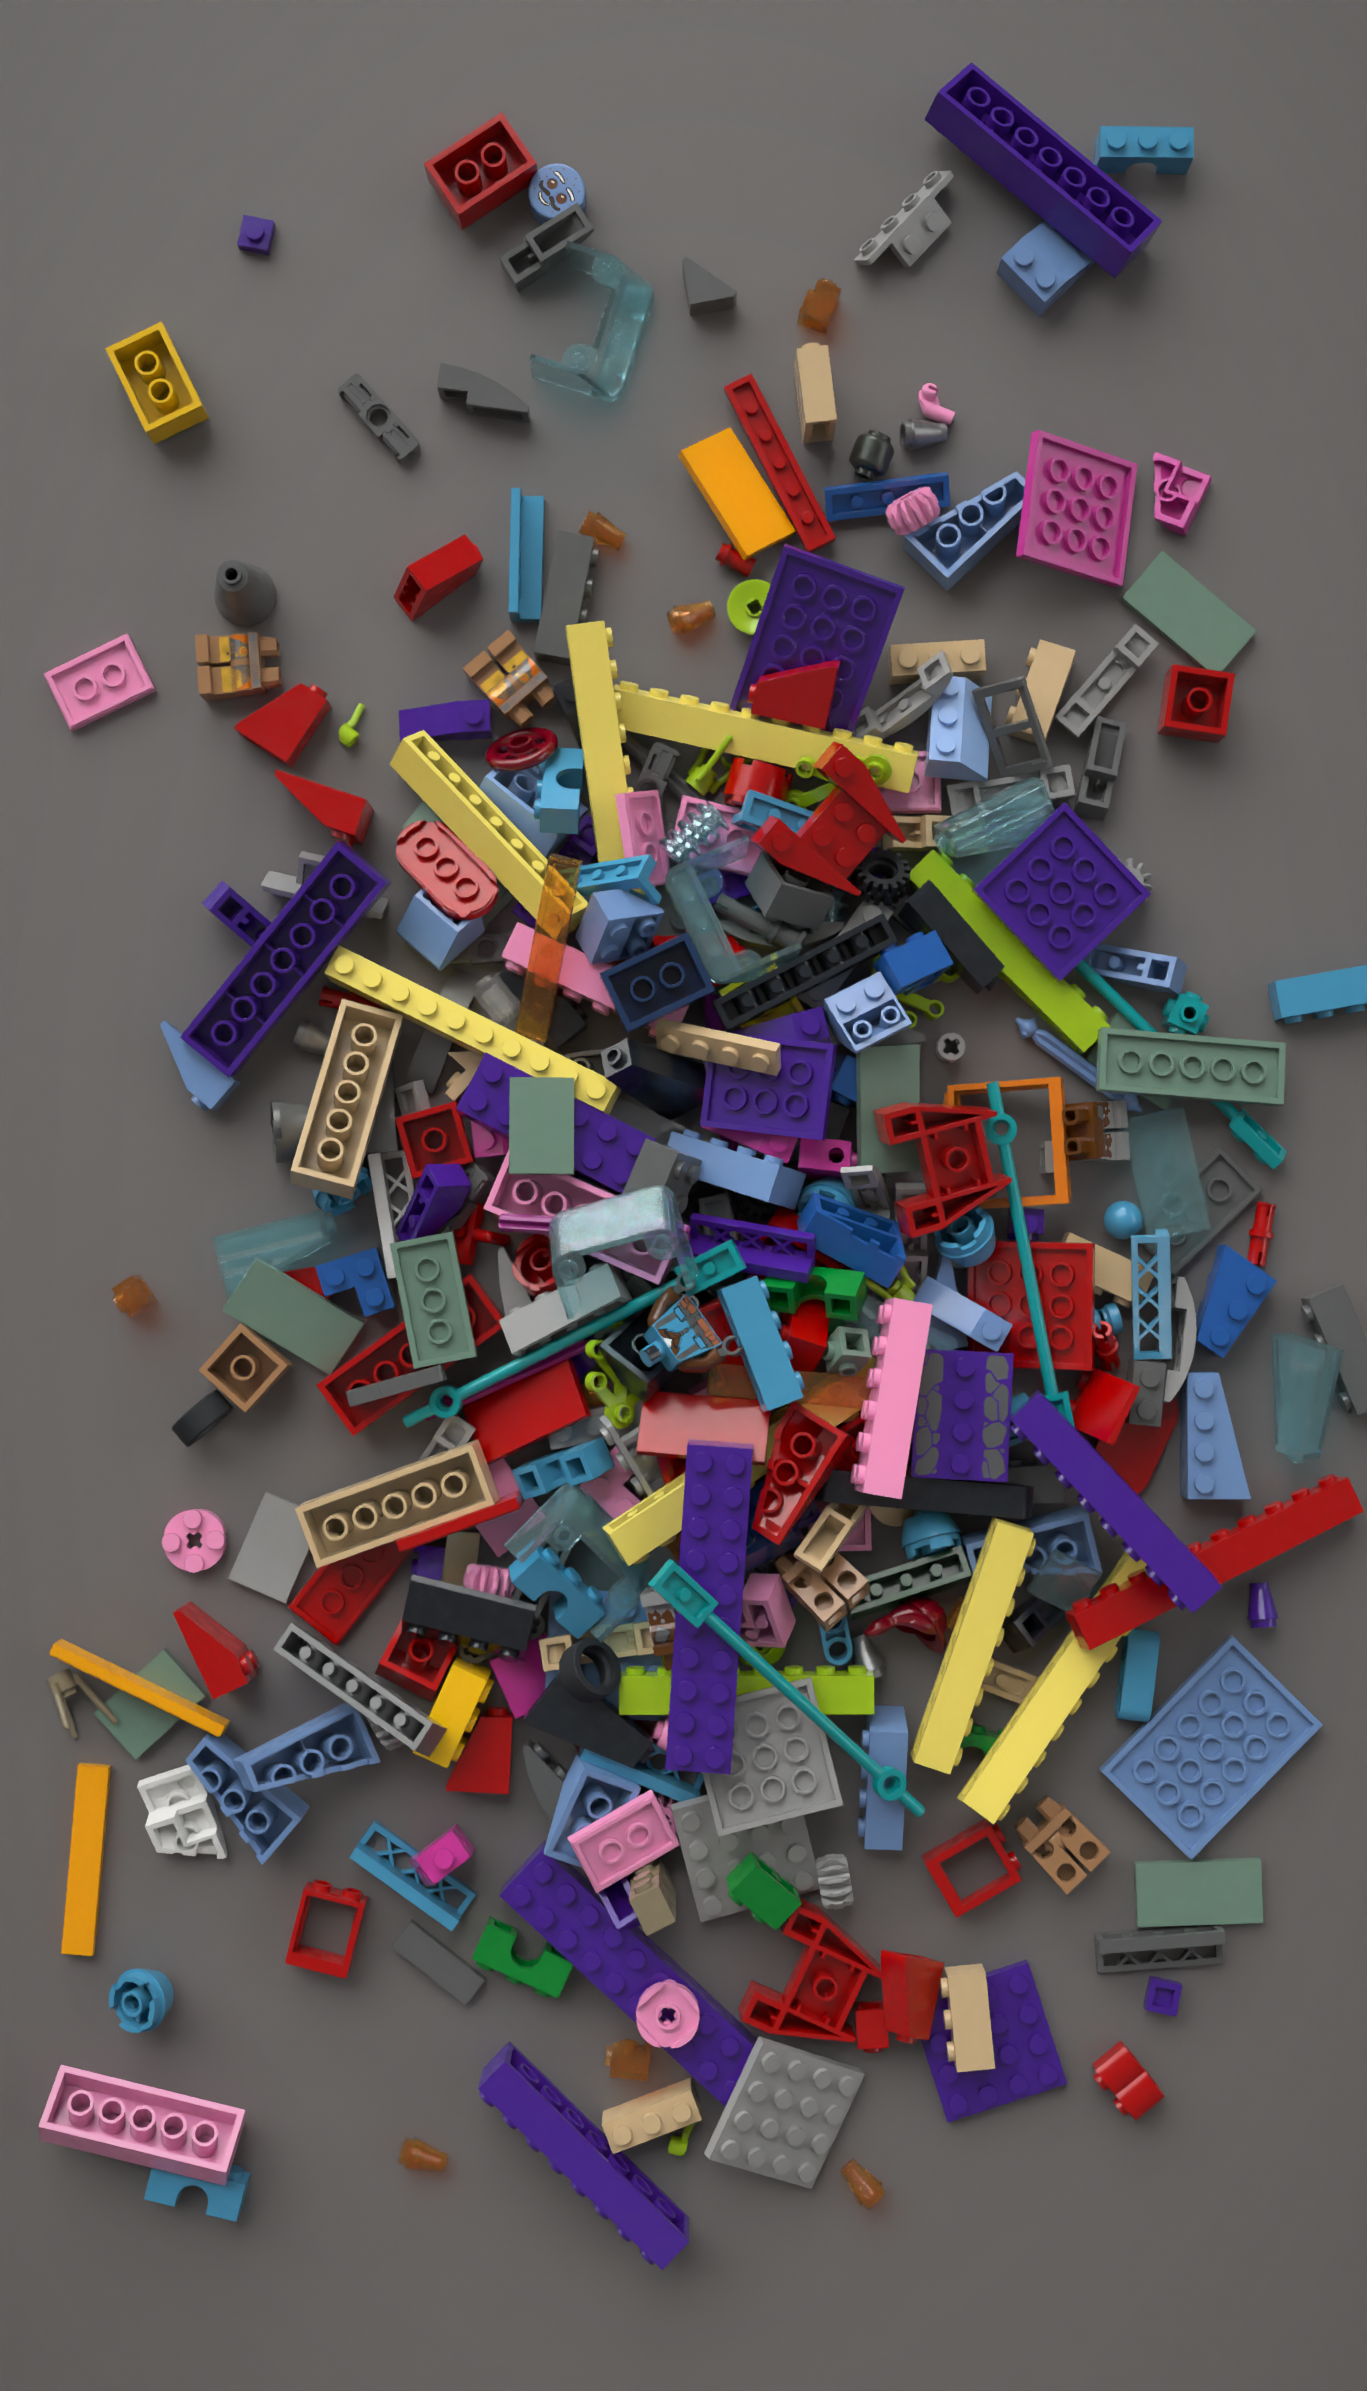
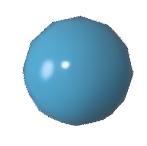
M1116 1201L1104 1212V1227L1107 1233L1116 1239H1128L1142 1228V1213L1131 1202Z

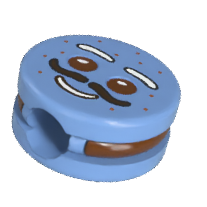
M557 163L549 164L539 169L532 177L528 188L529 203L533 216L540 224H544L575 203H578L582 211L585 212V184L579 173L570 166Z

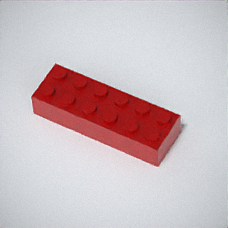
M471 1273L463 1278L475 1346L477 1348L502 1330L499 1320L504 1318V1315L476 1276ZM404 1321L316 1386L352 1436H355L422 1387L352 1407L349 1406L346 1391L440 1364L414 1369ZM459 1360L441 1364H443L444 1370H447Z

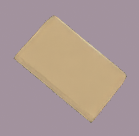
M462 1530L447 1536L442 1582L464 1587L463 1578L467 1565L477 1564L480 1532Z

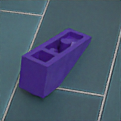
M489 699L454 701L399 710L400 743L403 738L423 730L434 741L493 739L492 707Z
M223 880L202 902L213 915L251 947H253L271 924L266 917Z
M459 1163L426 1164L397 1228L396 1235L400 1241L434 1235L461 1209L472 1185Z

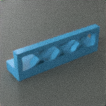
M511 488L508 612L511 622H540L543 596L544 496H522L521 488Z
M750 789L746 792L741 812L733 815L731 824L756 833L772 815L779 818L793 832L797 833L814 812Z
M650 854L558 870L588 903L590 899L585 896L591 897L593 892L622 889L653 905L659 904L662 898L648 880L656 865V861ZM641 888L645 895L631 889Z
M1154 1229L1155 1235H1131L1134 1360L1172 1359L1170 1235L1167 1229ZM1138 1243H1155V1256L1148 1263L1138 1255ZM1138 1262L1144 1266L1139 1272ZM1147 1271L1155 1276L1156 1286L1148 1294L1139 1286V1279ZM1139 1293H1141L1144 1296V1298L1140 1302ZM1148 1301L1156 1307V1317L1149 1324L1139 1316V1310ZM1139 1323H1141L1145 1327L1141 1332L1139 1328ZM1148 1332H1151L1157 1338V1350L1140 1351V1340Z
M653 1741L651 1747L654 1750L649 1757L660 1753L666 1755V1752L657 1747L656 1742ZM583 1747L579 1749L581 1760L679 1802L700 1797L699 1789L704 1781L703 1774L698 1772L694 1783L690 1784L680 1779L677 1770H666L665 1768L658 1770L653 1768L649 1757L646 1760L647 1765L641 1764L638 1761L631 1768ZM674 1771L675 1777L672 1776V1775H669L668 1773H671V1772Z
M375 1819L349 1858L447 1929L453 1931L461 1915L477 1892L450 1873L443 1878L449 1884L443 1885V1879L438 1882L439 1886L425 1887L421 1884L420 1876L414 1868L401 1869L395 1865L394 1859L395 1853L406 1852L413 1857L419 1850ZM375 1830L386 1837L388 1849L376 1851L366 1844ZM392 1842H393L395 1845H397L398 1848H393ZM383 1855H389L390 1861ZM414 1873L415 1879L409 1874ZM458 1889L466 1895L458 1909L446 1902L444 1890ZM440 1891L441 1897H439L434 1892Z

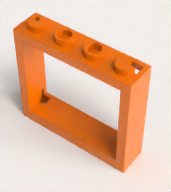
M1048 1077L999 1081L1001 1092L1049 1089L1055 1195L1021 1197L1022 1206L1071 1204L1069 1157L1064 1153L1067 1127L1062 1122V1110L1065 1109L1064 1078ZM992 1082L947 1085L948 1093H944L943 1105L962 1106V1095L988 1094L986 1084ZM1008 1198L986 1199L979 1204L982 1209L1010 1207Z

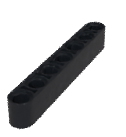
M834 1470L814 1497L815 1501L1032 1519L1034 1487L905 1476L902 1499L856 1491L854 1490L855 1484L850 1482L851 1471Z

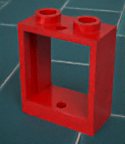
M983 1819L921 1855L956 1918L1022 1880L1017 1872L1022 1866L1013 1851L1007 1854L1001 1843L1006 1841L997 1823L991 1826L986 1819ZM988 1836L1008 1873L961 1899L943 1869L941 1862Z
M324 1880L308 1881L303 1889L285 1964L346 1979L351 1969L369 1896L362 1895V1891L356 1888L345 1887L344 1890L331 1887L332 1884ZM312 1896L356 1907L345 1955L300 1944Z

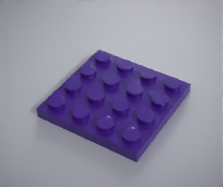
M1065 802L971 890L1057 982L1061 981L1151 895Z
M1027 1959L986 1972L995 2069L957 2072L954 2061L948 2062L946 2042L952 2041L951 2030H945L943 2010H948L947 1998H942L941 1988H939L929 2040L921 2039L947 2122H952L1067 2084Z

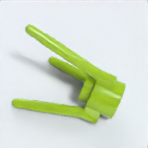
M732 735L726 737L706 765L702 764L709 749L702 747L694 765L687 772L689 776L685 781L702 796H705L708 791L714 794L728 780L730 770L714 781L717 774L711 769L732 741ZM747 757L744 759L743 764L749 765L755 759Z
M904 1265L899 1271L903 1279L895 1277L889 1288L874 1280L871 1281L865 1276L866 1286L885 1300L898 1298L913 1301L915 1298L912 1288L915 1287L916 1283L910 1278Z

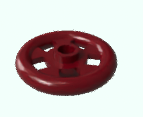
M529 727L515 730L501 736L489 746L486 752V761L489 766L499 771L513 772L537 766L550 758L557 750L558 738L554 732L546 728Z

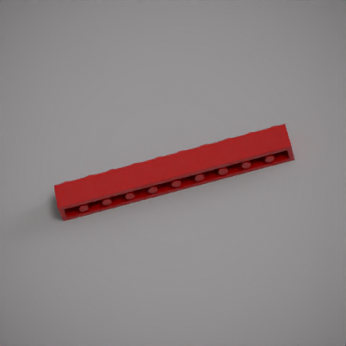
M1329 1474L1318 1479L1317 1486L1308 1489V1487L1298 1489L1290 1494L1291 1499L1283 1503L1281 1501L1270 1503L1263 1508L1265 1512L1254 1516V1514L1244 1516L1236 1521L1238 1526L1230 1530L1222 1528L1214 1531L1209 1535L1210 1540L1202 1544L1194 1542L1187 1545V1547L1222 1584L1364 1512L1349 1478ZM1141 1569L1127 1576L1128 1581L1120 1585L1113 1583L1099 1590L1100 1595L1092 1599L1085 1597L1072 1603L1073 1609L1065 1612V1615L1080 1648L1092 1650L1177 1607L1167 1593L1169 1590L1168 1586L1163 1583L1159 1587L1145 1570Z

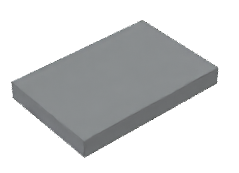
M265 1492L228 1579L278 1601L287 1603L310 1550L295 1508L299 1506L298 1504L271 1492Z

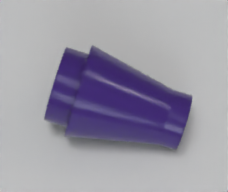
M1269 1582L1250 1583L1247 1620H1250L1251 1628L1276 1627V1619L1279 1617L1269 1589Z

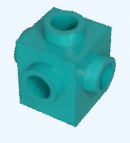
M1186 991L1185 994L1179 993L1173 999L1169 997L1161 1013L1164 1016L1161 1025L1169 1028V1033L1196 1035L1198 1031L1202 1033L1210 1018L1206 1014L1209 1005L1202 1003L1203 998L1189 991ZM1185 1009L1193 1012L1191 1019H1187L1184 1016Z

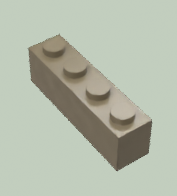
M661 1856L631 1873L629 1901L646 1936L676 1922L677 1888Z

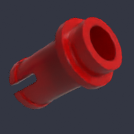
M723 543L715 560L720 562L719 566L722 567L724 564L748 578L757 559L750 557L743 560L737 549L732 547V543L729 545Z

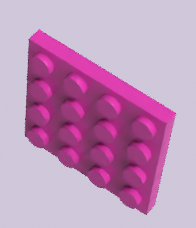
M1041 430L1032 432L1016 557L1113 588L1123 586L1138 464Z

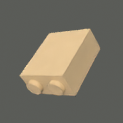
M807 343L801 348L796 349L794 365L803 444L833 440L837 422L828 345L820 346L819 343Z

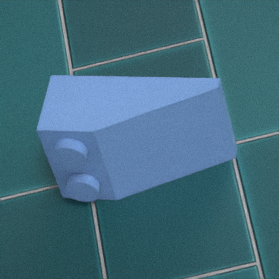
M1044 221L1023 236L1001 258L997 274L1040 317L1096 262L1080 251L1048 222Z
M576 1754L562 1785L544 1848V1855L583 1868L567 1837L635 1799L641 1790L640 1786L633 1781L581 1760L580 1755Z

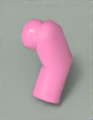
M932 383L923 385L922 390L918 394V401L923 415L928 419L938 423H945L946 426L950 427L955 412L940 406L936 385Z

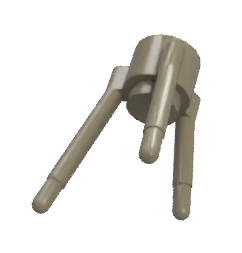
M70 1668L47 1679L54 1695L65 1730L69 1729L73 1739H76L78 1734L66 1699L78 1693L77 1686L84 1691L113 1724L118 1722V1719L84 1682L80 1672L73 1675Z

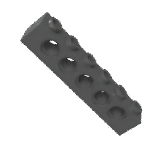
M290 1623L273 1649L418 1753L430 1757L447 1731L441 1724L302 1627Z

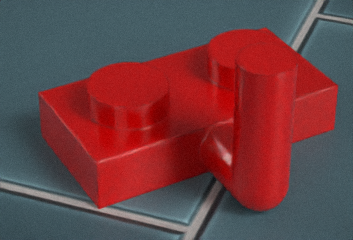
M475 1202L478 1205L462 1228L453 1231L459 1263L472 1266L478 1241L504 1247L510 1244L509 1235L480 1229L485 1204ZM460 1209L456 1214H454L453 1216L458 1215V1214L460 1213L461 1209Z

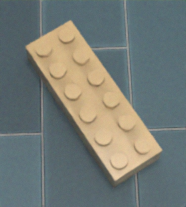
M345 999L341 1000L291 1167V1184L353 1200L401 1033L403 1015Z
M477 1439L303 1502L295 1508L315 1565L319 1568L492 1506L500 1497L481 1445Z

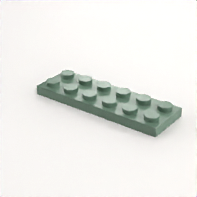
M1101 1027L1098 1030L1096 1092L1280 1107L1284 1105L1286 1043Z

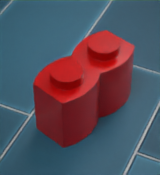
M1122 2040L1092 2063L1096 2071L1093 2075L1094 2079L1104 2091L1110 2089L1114 2093L1116 2098L1113 2102L1124 2116L1130 2114L1136 2121L1165 2097L1157 2083Z

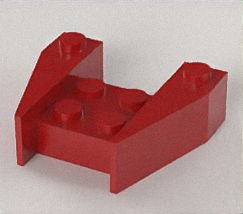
M833 742L813 765L821 775L835 786L797 833L793 832L779 818L771 815L750 840L772 860L859 896L861 892L847 880L848 876L885 833L900 843H904L906 839L866 765L843 744Z
M901 1102L873 1110L879 1141L891 1146L915 1140L926 1193L894 1202L900 1232L910 1238L942 1230L1012 1182L1011 1177L1000 1172L993 1174L981 1120L997 1116V1111L986 1107Z
M800 1898L802 1904L780 1926L782 1934L805 1944L783 1993H780L751 1980L738 2007L741 2021L769 2034L855 2042L856 2036L852 2026L845 2023L846 2018L867 1974L869 1973L882 1979L881 1965L821 1907Z

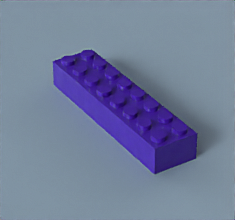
M971 62L938 91L924 120L982 167L984 171L1006 187L1008 191L1012 192L1030 207L1032 211L1048 222L1056 231L1072 242L1080 251L1096 262L1104 271L1116 278L1146 248L1162 220Z
M337 841L180 1038L228 1078L237 1075L331 959L337 947L344 943L392 882L346 843Z
M1040 1390L1036 1391L1011 1415L1013 1424L1010 1426L1013 1432L1023 1442L1029 1439L1035 1445L1033 1453L1046 1466L1051 1462L1058 1469L1055 1472V1476L1068 1490L1074 1486L1080 1493L1077 1496L1079 1502L1091 1514L1096 1510L1102 1516L1100 1519L1101 1525L1113 1538L1118 1534L1124 1540L1122 1545L1125 1551L1136 1562L1142 1559L1147 1564L1144 1567L1146 1573L1159 1587L1163 1583L1168 1586L1169 1590L1167 1593L1170 1599L1182 1611L1187 1607L1194 1613L1222 1588L1218 1579Z
M510 2041L486 2064L482 2070L478 2086L479 2095L482 2100L490 2107L495 2105L503 2113L502 2117L508 2126L514 2130L518 2128L526 2136L527 2144L534 2151H541L548 2158L549 2165L556 2173L560 2175L564 2173L572 2181L573 2189L580 2196H587L594 2203L595 2210L602 2218L606 2220L610 2218L617 2225V2231L627 2242L632 2240L640 2248L642 2257L649 2264L653 2265L655 2263L663 2270L689 2243V2217L622 2151L613 2154L606 2135Z

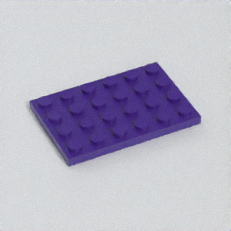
M785 544L729 709L741 712L742 708L752 709V703H747L751 684L756 685L760 676L837 660L841 662L825 731L833 732L834 728L851 731L853 734L905 587Z

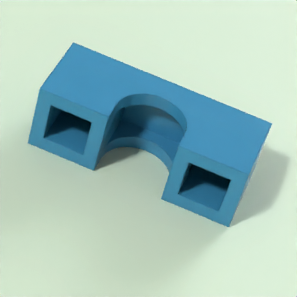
M1100 126L1094 142V165L1104 173L1125 174L1126 169L1133 164L1151 163L1156 165V174H1187L1194 158V127Z
M557 747V750L550 758L539 764V778H543V780H537L536 796L541 800H535L534 819H540V832L578 834L580 793L583 791L584 781L582 749Z
M601 1437L533 1458L512 1470L523 1500L546 1494L565 1483L573 1486L593 1480L615 1465L604 1438Z
M535 1542L508 1567L511 1582L533 1601L547 1591H559L562 1593V1596L552 1605L555 1618L559 1624L577 1639L605 1615L602 1604L604 1598L594 1586L591 1585L588 1588L581 1582L580 1575L570 1566L565 1568L560 1563V1559L555 1552L548 1547L544 1549Z
M232 2165L226 2186L151 2168L144 2199L175 2207L181 2196L182 2189L195 2185L202 2188L207 2194L208 2206L206 2215L237 2222L243 2208L251 2173L245 2172L240 2166Z

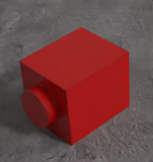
M883 2000L854 2002L857 2050L863 2049L866 2053H878L882 2051V2048H889L888 2031L885 2030Z

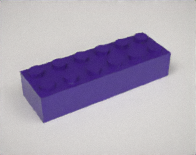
M485 1053L456 1108L457 1113L509 1140L510 1077L533 1076ZM574 1098V1173L621 1197L645 1139L656 1142L657 1139Z

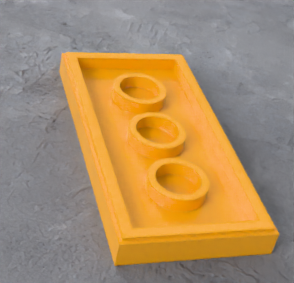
M731 427L680 451L678 457L743 560L794 535L796 530Z

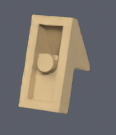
M472 1051L448 1052L451 1057L466 1069L462 1074L459 1071L456 1072L446 1083L449 1089L445 1093L453 1101L458 1102L463 1097L483 1059L482 1056Z

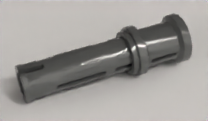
M723 892L716 902L717 905L715 904L713 911H717L765 936V941L768 944L772 945L775 943L790 951V955L794 958L808 934L804 930L799 932L784 924V921H770L762 913L725 895Z

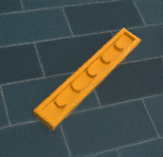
M64 1639L55 1642L49 1652L50 1656L217 1737L226 1731L230 1720Z
M81 1762L77 1765L61 1954L93 1956L95 1954L111 1765Z

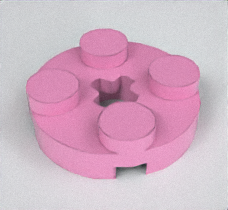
M189 1509L182 1511L167 1524L164 1537L162 1538V1547L168 1559L176 1567L192 1573L206 1570L215 1565L226 1551L225 1525L216 1514L209 1510ZM199 1532L202 1535L200 1542L203 1545L200 1548L198 1546L191 1547L188 1544L190 1541L188 1538L189 1533L195 1535Z
M667 1979L647 1988L639 1998L636 2007L637 2028L641 2036L649 2044L659 2048L660 2046L671 2047V2049L679 2048L689 2042L697 2031L700 2018L698 2001L686 1986L677 1983L675 1980ZM663 2008L674 2009L673 2016L675 2020L672 2022L669 2019L662 2021L660 2019L662 2016L661 2010Z

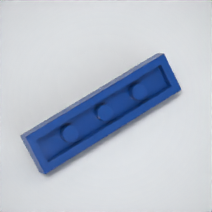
M947 472L824 487L827 521L883 515L886 514L888 505L893 503L894 500L922 487H930L939 502V507L950 506L949 475Z

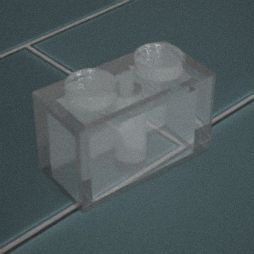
M497 974L492 978L490 975L485 976L474 986L477 990L472 995L495 1023L503 1027L525 1010Z

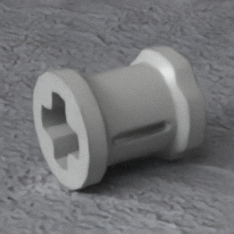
M953 1032L946 1033L936 1042L935 1054L942 1062H954L964 1054L966 1048L965 1041L959 1034ZM944 1041L948 1044L952 1041L955 1042L957 1045L954 1048L956 1055L952 1052L944 1053L943 1049L946 1047Z

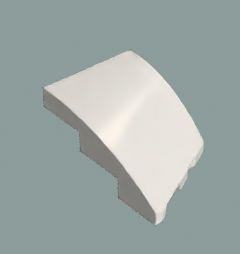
M189 1765L139 1780L137 1788L149 1812L145 1828L157 1853H182L187 1856H196L197 1853L217 1855V1859L227 1858L226 1843L211 1793L206 1790Z

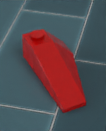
M795 1401L791 1403L776 1427L775 1441L766 1467L768 1470L763 1489L760 1492L752 1529L779 1546L834 1471L854 1439Z

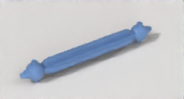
M1017 1017L1015 1019L1021 1033L1020 1036L1023 1039L1032 1037L1037 1046L1096 1088L1097 1067L1048 1031L1038 1029L1035 1018L1024 1020ZM1101 1092L1111 1100H1126L1127 1111L1141 1113L1143 1110L1137 1095Z

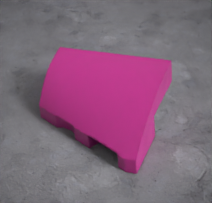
M1155 452L1153 456L1155 521L1167 529L1186 537L1212 482V478L1210 475L1183 466L1180 460Z
M546 1633L530 1640L524 1662L520 1660L514 1663L500 1659L499 1656L489 1661L515 1719L525 1715L545 1690L546 1672L543 1671L539 1639L548 1638Z

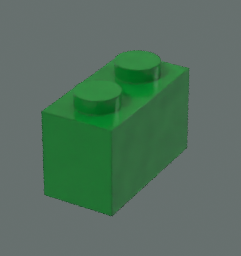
M752 1851L726 1877L729 1888L728 1895L733 1902L740 1907L744 1904L751 1910V1914L761 1925L767 1923L775 1931L802 1904L797 1888Z

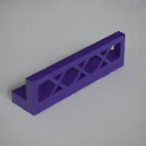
M692 1213L690 1217L691 1239L684 1251V1262L733 1239L747 1267L740 1272L808 1283L816 1264L815 1233ZM699 1225L710 1227L716 1234L713 1236L700 1234ZM729 1232H740L746 1239L743 1241L735 1240ZM762 1236L771 1237L777 1244L774 1246L765 1245L759 1238ZM793 1241L807 1243V1252L796 1250L790 1243Z

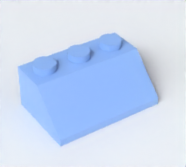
M953 676L945 691L929 708L925 777L987 782L989 741L972 694L974 689L980 687L966 677ZM992 696L985 697L991 715Z
M536 766L513 772L493 769L484 777L479 788L541 854L547 858L569 834L540 832V819H534L535 800H541L536 796L537 780H543V778H539V769ZM581 802L579 821L588 811V808Z

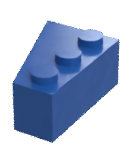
M814 1192L797 1219L798 1231L816 1234L817 1250L855 1271L865 1272L866 1277L886 1288L890 1287L906 1261L899 1224L894 1220Z
M1226 1244L1217 1245L1213 1266L1206 1281L1205 1293L1196 1315V1344L1214 1357L1224 1358L1277 1282V1280Z

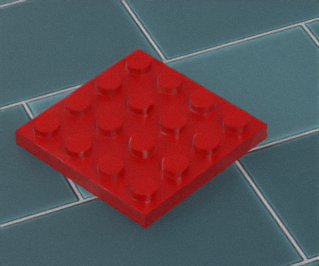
M995 1241V1249L987 1260L979 1265L968 1267V1299L1013 1325L997 1351L998 1353H1013L1014 1368L1041 1369L1017 1242ZM1029 1241L1054 1369L1092 1371L1094 1370L1095 1243ZM967 1336V1351L994 1352Z

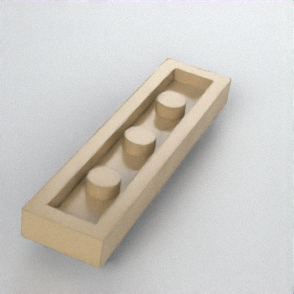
M662 1018L659 1019L655 1026L657 1049L777 1076L781 1069L780 1043Z

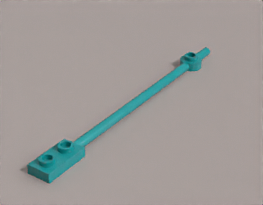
M1082 960L1074 967L1137 1030L1157 1032L1088 963ZM1211 1101L1231 1121L1228 1126L1231 1128L1233 1136L1242 1143L1246 1142L1254 1150L1255 1157L1262 1164H1268L1274 1170L1283 1162L1287 1151L1243 1108L1238 1111L1230 1102Z
M999 1081L987 1083L990 1107L992 1110L997 1111V1116L989 1118L985 1126V1133L992 1143L998 1145L1003 1174L1012 1179V1182L1006 1186L1046 1393L1044 1396L1075 1427L1068 1391L1058 1392L1017 1180L1010 1143L1017 1135V1124L1010 1115L1004 1112ZM999 1123L1007 1125L1008 1131L1005 1135L1001 1136L996 1133L995 1128Z
M733 1239L679 1265L674 1270L677 1276L681 1272L688 1271L681 1278V1283L685 1287L691 1286L697 1280L696 1286L693 1289L685 1291L690 1297L747 1267ZM677 1278L458 1389L452 1385H444L432 1392L428 1404L402 1417L405 1426L409 1428L433 1415L441 1418L454 1416L461 1410L464 1399L654 1304L671 1285L675 1286L677 1284ZM445 1395L452 1398L451 1406H447L444 1403Z
M671 1559L664 1564L648 1583L656 1593L692 1626L698 1629L705 1622L873 1777L872 1787L878 1796L887 1801L898 1800L916 1817L924 1814L925 1807L905 1790L907 1782L905 1775L892 1766H879L713 1612L718 1602ZM889 1777V1783L884 1786L885 1780Z

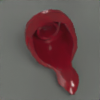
M922 1596L907 1600L901 1606L894 1608L889 1615L887 1614L882 1618L872 1621L869 1627L864 1630V1635L876 1638L895 1627L902 1632L915 1634L929 1649L941 1653L946 1649L947 1645L943 1634L947 1628L948 1620L944 1608L937 1601Z

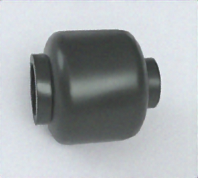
M869 430L868 433L857 437L849 456L850 464L856 469L855 475L871 481L873 476L882 477L886 474L895 452L894 447L890 444L891 438L875 430Z

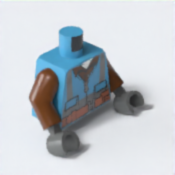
M688 1271L681 1272L677 1277V1284L675 1286L671 1285L653 1304L647 1319L649 1329L644 1334L649 1345L639 1352L642 1361L648 1367L661 1361L670 1372L679 1369L683 1373H704L725 1361L727 1355L737 1357L743 1352L742 1347L730 1352L729 1344L738 1338L736 1336H728L722 1343L689 1295L686 1294L682 1297L681 1293L684 1290L693 1289L697 1283V1280H695L689 1287L682 1285L681 1278Z

